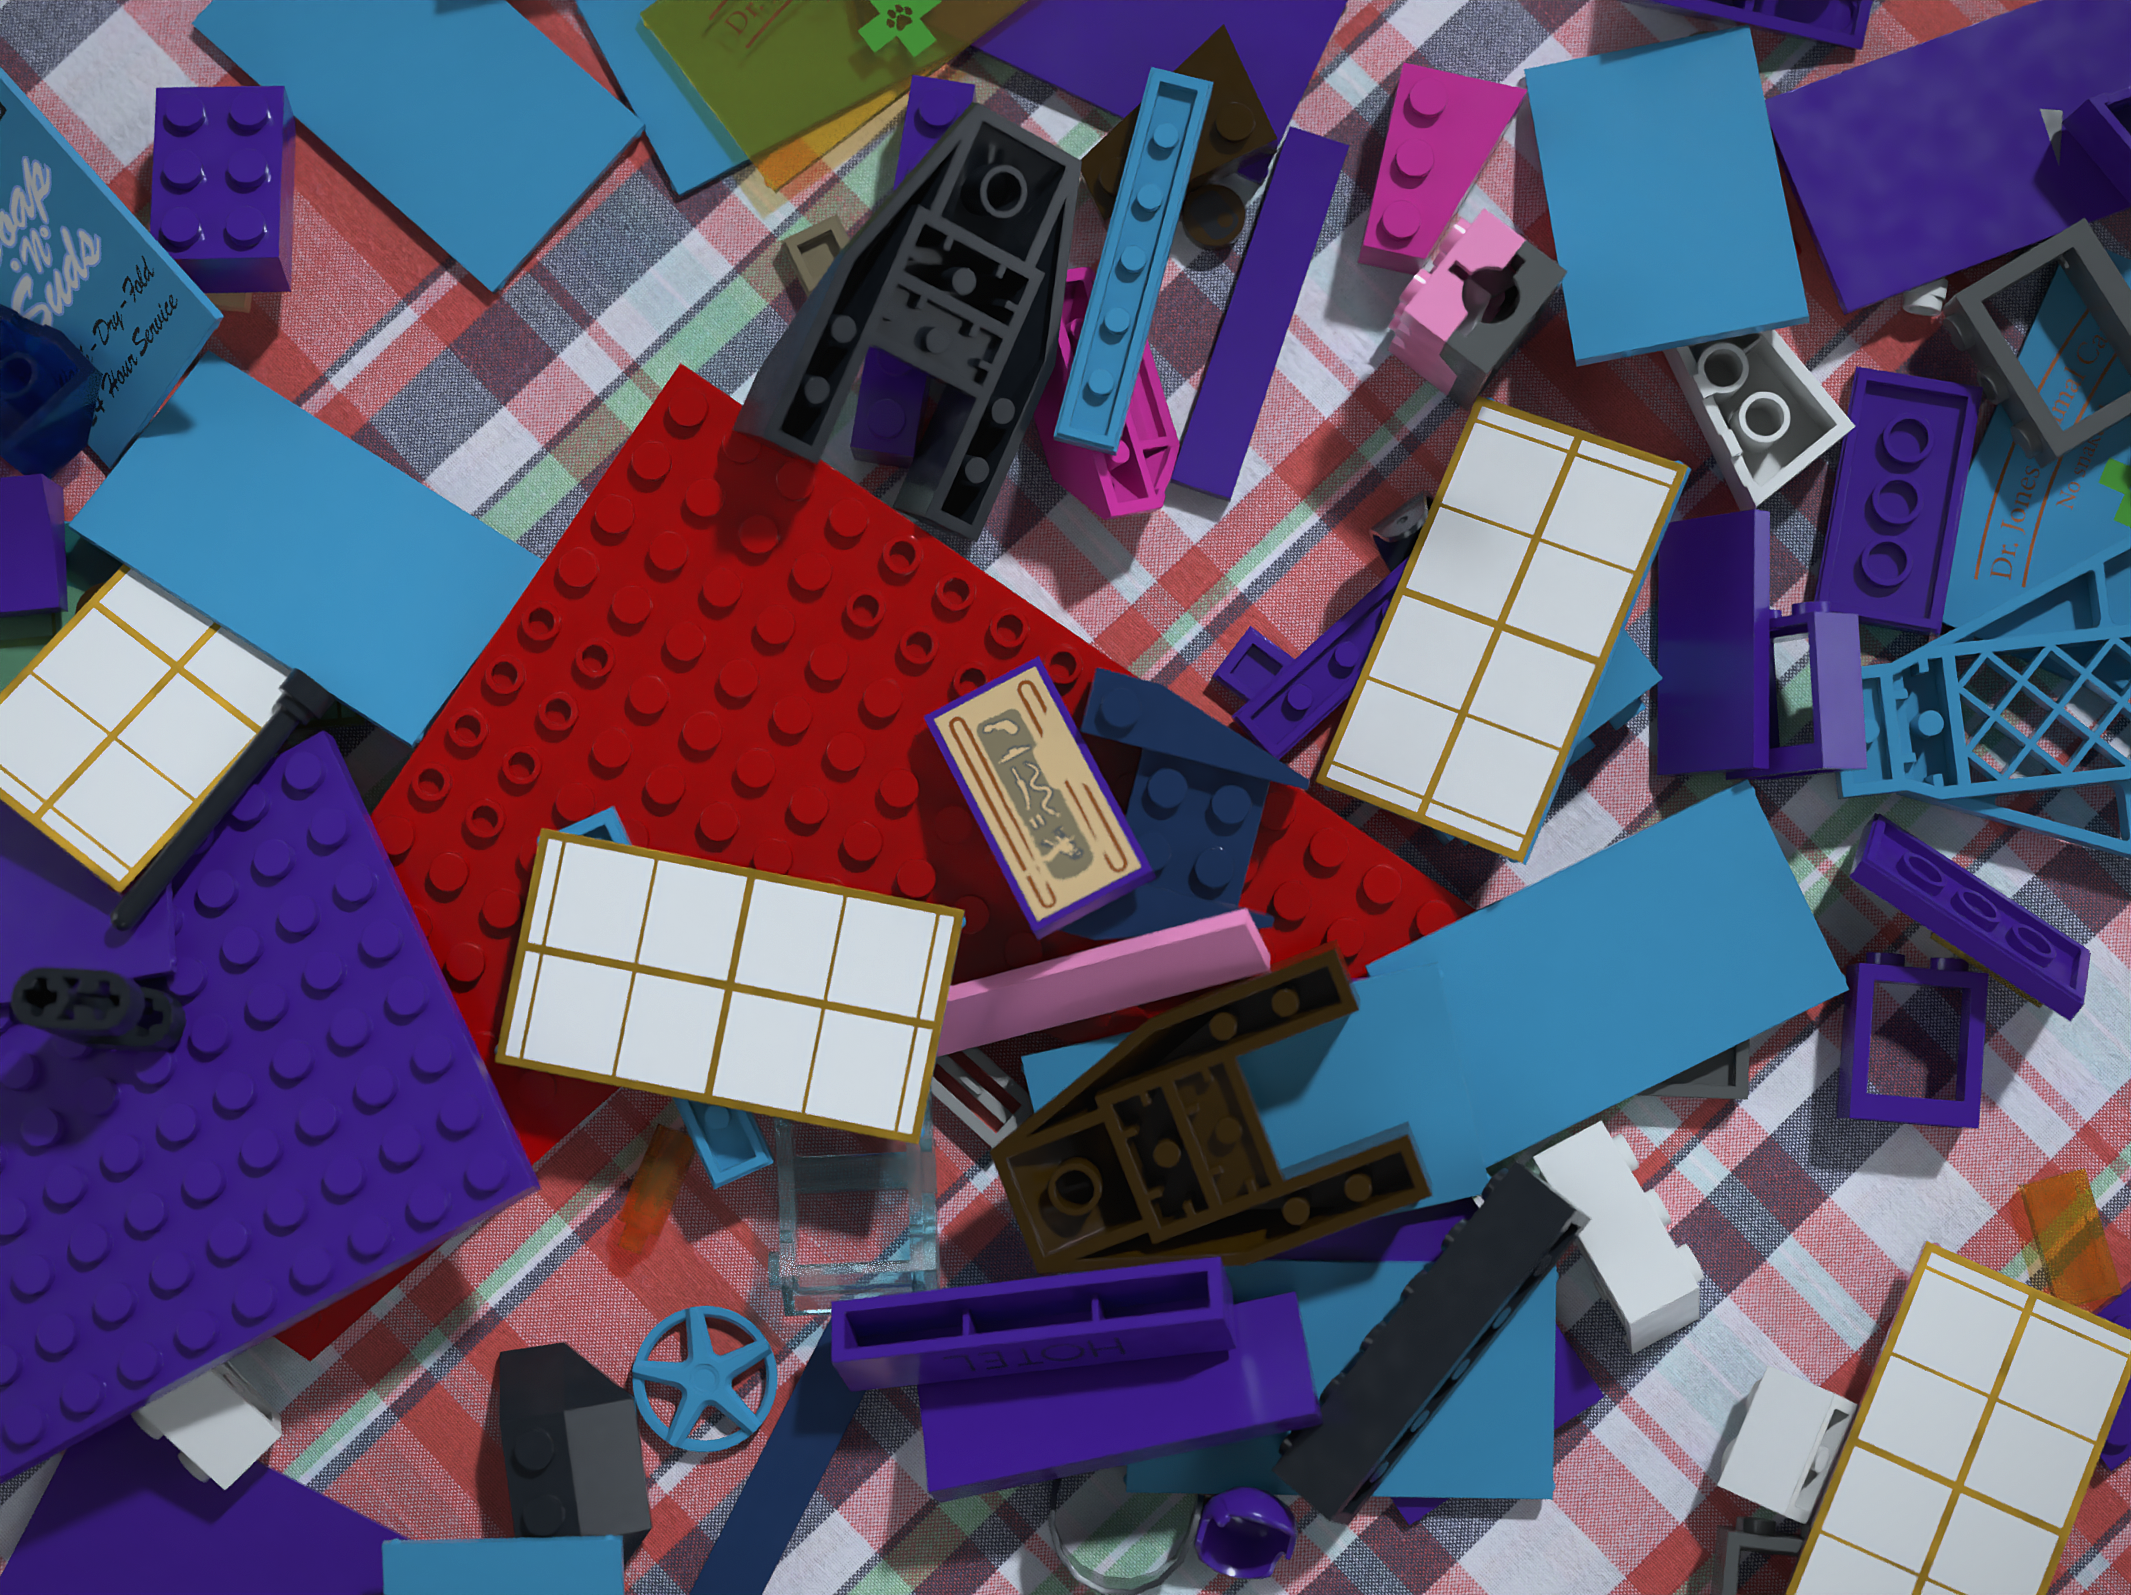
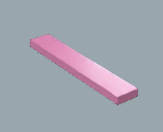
M1247 908L950 986L937 1057L1268 972L1270 970V954Z

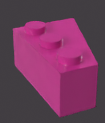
M1403 62L1357 263L1416 275L1424 268L1508 126H1510L1518 113L1527 89Z

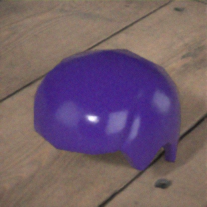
M1235 1486L1215 1495L1205 1504L1201 1512L1194 1542L1197 1557L1213 1571L1237 1579L1268 1578L1273 1574L1279 1559L1284 1554V1559H1291L1298 1538V1522L1290 1506L1268 1490Z

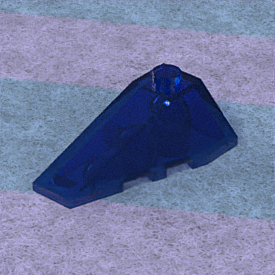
M0 304V456L23 475L42 474L51 480L88 444L103 374L62 331L47 324L43 326L20 315L17 311Z

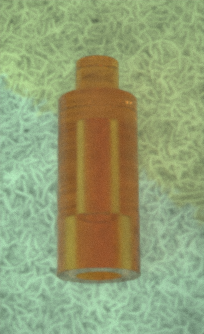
M658 1123L617 1219L626 1223L617 1243L618 1246L641 1255L649 1234L661 1235L697 1152L690 1135Z

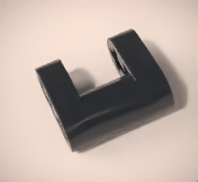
M55 967L33 968L21 975L15 983L11 994V1007L15 1016L24 1024L95 1049L164 1051L178 1042L186 1026L185 1011L181 1003L173 996L155 989L139 987L130 978L107 970ZM154 1010L163 1013L161 1025H152L150 1030L136 1025L142 1015H151Z

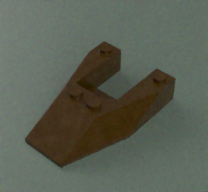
M1337 939L1271 964L1268 972L1237 979L1149 1018L990 1149L991 1158L1038 1274L1092 1272L1220 1257L1224 1267L1247 1266L1433 1196L1432 1181L1409 1122L1282 1169L1239 1062L1238 1056L1360 1010V998Z

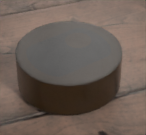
M1218 184L1205 185L1196 189L1186 200L1182 214V226L1187 238L1195 246L1208 251L1223 250L1233 245L1242 234L1245 223V208L1241 198L1232 189Z

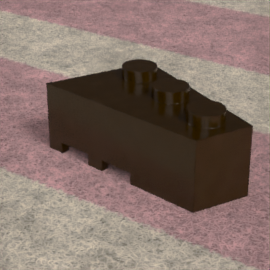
M1223 24L1173 71L1174 73L1213 82V91L1185 196L1202 186L1212 184L1277 153L1278 138ZM1141 103L1081 159L1080 177L1106 233L1108 232Z

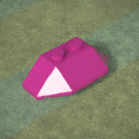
M1088 266L1068 269L1055 367L1033 416L1052 479L1103 520H1110L1154 512L1163 507L1166 497L1164 492L1171 479L1180 444L1148 339L1117 456L1054 440L1055 428L1096 273Z

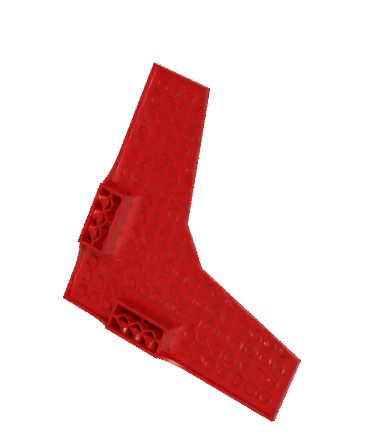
M682 363L679 364L370 815L531 1166L620 1088V1086L495 1062V1047L499 1043L538 849L537 838L540 836L542 828L559 831L615 806L632 846L965 910L966 924L961 929L950 986L1135 938L1094 940L1056 930L1039 940L1037 939L923 716L1039 656L1079 731L1095 668L1138 677L820 459L818 464L788 457L732 430L743 405ZM1079 731L1124 815L1142 747ZM1270 781L1238 905L1268 913L1274 917L1271 928H1257L1270 954V965L1337 939L1351 977L1363 978L1367 975L1365 965L1477 911L1300 788ZM1233 981L1039 1030V1032L1071 1044L1133 1031L1149 1018ZM444 1243L277 1333L273 1337L311 1362Z

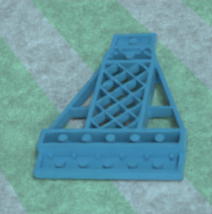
M2131 535L1892 663L1861 666L1867 769L1835 773L1838 799L1896 793V795L2131 859V754L2126 758L2100 737L2119 712L2131 721V704L2127 702L2131 698V680L2118 695L2092 674L2093 670L2110 649L2131 664V647L2125 643L2131 641V624L2117 625L2112 621L2104 570V562L2131 548ZM2080 575H2086L2093 620L2091 628L1974 641V634L1977 630ZM2100 645L2084 666H2081L2061 650ZM2036 652L2020 674L1997 657ZM2046 656H2049L2075 677L2056 702L2028 681ZM1973 659L1960 677L1957 678L1955 661ZM1983 662L2011 683L2010 687L1992 709L1964 688ZM2082 684L2086 685L2111 705L2092 730L2064 709ZM2019 690L2047 712L2028 737L2000 716ZM1961 702L1984 719L1967 741L1965 740ZM2055 719L2083 740L2064 766L2036 744ZM1991 726L2020 747L2000 773L1972 751ZM2091 747L2117 766L2115 768L2073 772ZM2027 754L2053 773L2051 775L2009 779ZM1969 765L1990 781L1971 783ZM2107 785L2116 794L2121 840L1995 805V799L1998 796Z

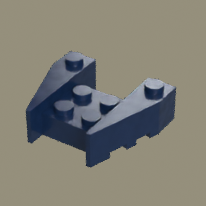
M1095 668L1079 731L1142 747L1124 817L1156 878L1058 930L1094 940L1139 937L1245 909V907L1238 905L1270 781L1308 790L1310 780L1164 685ZM1247 908L1256 928L1272 927L1274 922L1273 916Z

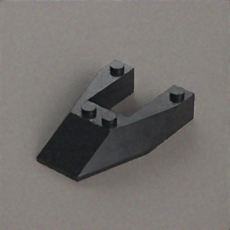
M972 102L838 253L759 368L732 430L785 456L818 464L869 347H872L946 385L892 508L943 533L977 542L1055 367L1082 161L980 103Z

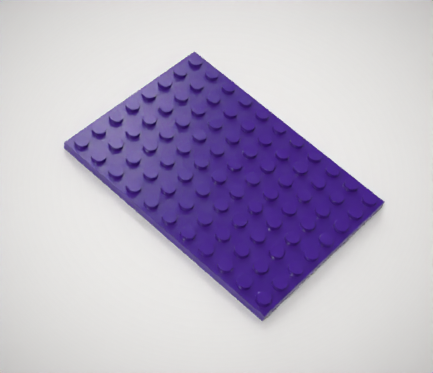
M324 730L271 759L172 879L177 974L135 981V983L139 987L151 988L171 995L181 1003L186 1015V1026L183 1035L175 1045L167 1050L157 1052L90 1048L24 1024L15 1016L11 1005L0 1007V1485L542 1189L334 737ZM154 1010L151 1015H142L136 1025L150 1030L152 1025H161L163 1013Z

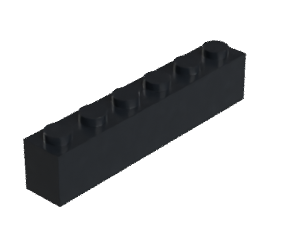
M1516 1161L1510 1170L1507 1168L1499 1170L1489 1180L1481 1194V1198L1484 1200L1483 1204L1469 1221L1466 1219L1459 1221L1447 1233L1440 1246L1444 1253L1430 1271H1420L1408 1282L1400 1295V1301L1403 1302V1305L1388 1323L1385 1321L1380 1322L1366 1335L1359 1348L1363 1355L1349 1373L1342 1372L1338 1374L1324 1388L1319 1397V1403L1322 1404L1320 1410L1323 1424L1292 1430L1281 1443L1278 1453L1282 1457L1272 1468V1471L1328 1521L1349 1525L1591 1220L1588 1215L1535 1172Z

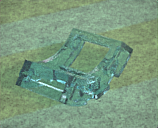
M932 1082L923 1123L925 1134L920 1139L919 1145L906 1142V1152L796 1157L793 1120L773 1116L778 1171L779 1251L769 1252L768 1278L770 1291L781 1290L785 1316L831 1314V1302L940 1289L939 1231H937L936 1202L938 1187L936 1144L933 1138ZM908 1189L910 1260L799 1265L798 1194Z

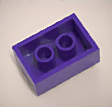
M285 86L156 88L150 234L203 293L291 292L296 121Z

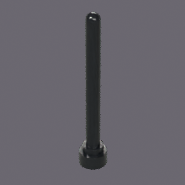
M297 668L292 670L278 687L282 694L275 701L279 706L277 711L113 909L110 915V922L116 930L128 931L136 925L298 725L307 726L313 718L320 720L336 701L324 687Z

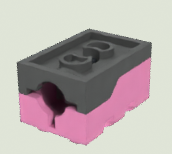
M1485 208L1472 224L1463 217L1456 223L1439 246L1440 252L1432 263L1435 266L1430 273L1422 268L1399 297L1401 302L1393 312L1395 316L1388 325L1396 334L1390 343L1388 351L1466 411L1470 409L1477 396L1481 395L1543 316L1567 274L1565 269Z

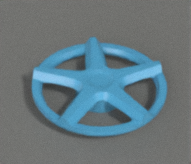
M716 1306L690 1307L663 1319L644 1339L632 1369L633 1392L636 1404L649 1427L668 1444L695 1452L720 1451L735 1446L747 1439L761 1426L768 1416L777 1392V1364L771 1346L765 1336L744 1316L729 1309ZM705 1317L719 1318L737 1325L754 1342L724 1355L716 1354L713 1351ZM686 1321L687 1359L684 1362L648 1361L649 1355L660 1337L673 1326ZM764 1359L766 1389L762 1403L756 1414H754L732 1388V1380ZM645 1380L675 1387L681 1391L682 1397L670 1428L654 1413L647 1398ZM707 1406H714L741 1428L731 1435L714 1440H697L687 1437Z

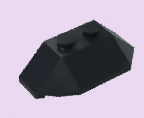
M567 1342L501 1351L499 1423L515 1538L606 1536L608 1534L623 1536L625 1566L653 1528L635 1397L581 1356Z

